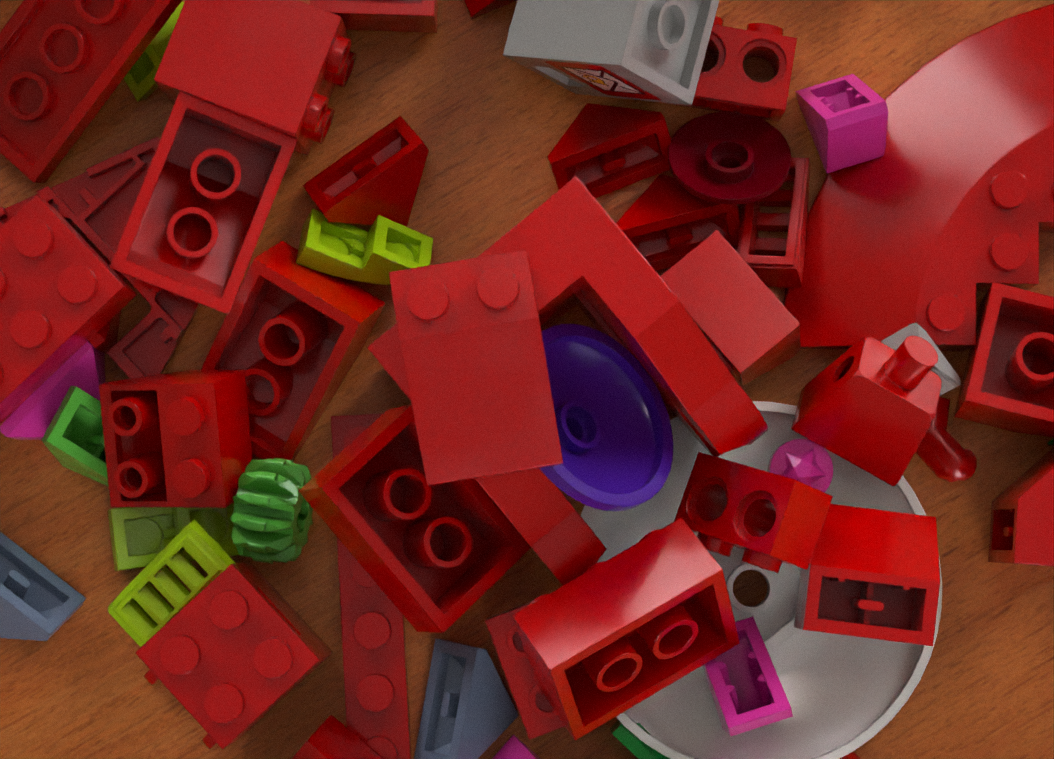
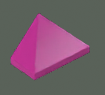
M87 341L2 423L0 432L8 438L17 440L42 439L70 386H77L100 401L99 384L105 382V353L95 349L90 341Z

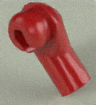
M939 397L933 422L916 450V454L938 478L948 482L966 481L974 475L977 468V459L970 449H964L947 432L950 399Z

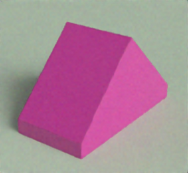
M854 74L795 91L798 104L826 174L885 155L888 123L886 101Z
M753 616L735 622L740 644L702 665L722 728L730 736L793 717L791 706Z

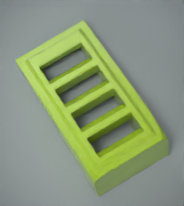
M193 520L124 588L108 606V612L131 638L142 647L227 567L235 562L196 520ZM184 550L209 574L206 578L182 554ZM168 567H169V568L180 578V580L192 591L191 593H190V592L188 591V589L175 577V575L168 569ZM152 585L155 586V588L168 600V602H169L175 609H173V608L166 602V600L153 588Z

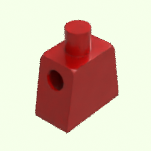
M914 335L908 336L896 351L873 337L861 338L804 386L800 393L791 430L895 487L936 414L942 381L936 373L930 371L938 362V354L935 348L925 339Z

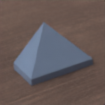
M0 532V638L47 641L83 605L86 598Z
M435 638L414 759H478L519 715L486 649Z

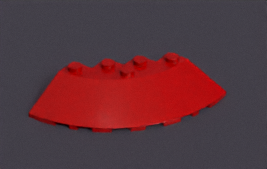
M1054 3L1004 19L964 38L925 63L884 99L888 109L885 155L827 174L807 215L802 286L800 288H786L783 301L785 308L800 324V349L848 350L861 338L873 337L878 341H882L908 325L917 323L928 333L940 351L962 352L976 345V291L987 292L993 282L1024 290L1039 284V232L1054 233Z

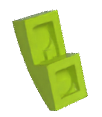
M312 208L302 227L296 263L340 278L391 285L389 272L430 265L433 238L380 215L377 216L369 231H365L349 223L329 222L322 212Z
M234 503L226 508L122 507L109 509L108 519L114 570L120 571L146 567L193 520H196L229 556L239 555L231 538L233 522L230 517L233 513ZM186 550L182 552L189 561H195Z

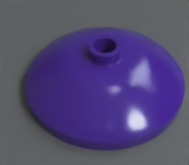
M560 324L542 331L563 464L539 469L560 490L592 508L617 512L639 506L651 499L663 487L670 473L673 461L672 427L659 390L640 362L620 343L601 331L578 324Z

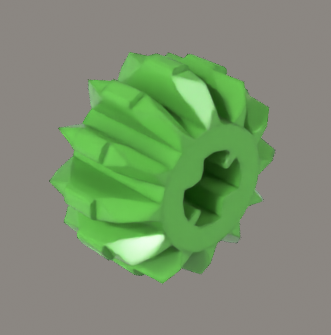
M280 458L251 460L246 466L245 473L238 478V491L236 496L233 497L234 509L230 517L233 522L231 538L240 556L250 557L256 562L273 564V562L287 563L288 561H295L301 554L302 547L308 542L309 527L313 524V508L299 493V490L312 479L307 466L296 464L293 460Z

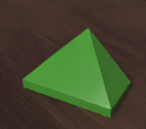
M70 386L41 441L63 467L109 487L100 401L77 386Z

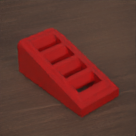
M791 158V167L785 182H794L793 190H776L761 200L743 204L737 253L767 287L800 288L802 286L811 167L809 158ZM760 206L791 207L790 213L760 212ZM758 231L788 232L787 238L758 237Z

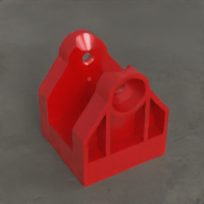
M577 176L478 256L483 257L527 249L531 262L542 331L551 326L577 304L599 331L620 343L640 362L655 383L665 405L712 456L717 457L728 451L751 445L768 431V425L757 407L734 379L681 301ZM396 323L367 348L410 399ZM539 468L475 479L562 585L583 575L589 567L598 562L607 550L559 488Z

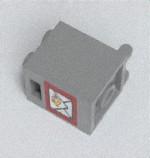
M517 0L503 56L575 94L692 105L719 0Z

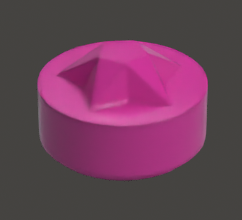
M794 439L782 444L774 451L769 460L768 472L795 479L825 492L833 478V463L830 455L822 446L809 439Z

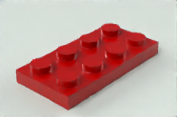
M23 0L0 32V153L33 183H45L182 0Z

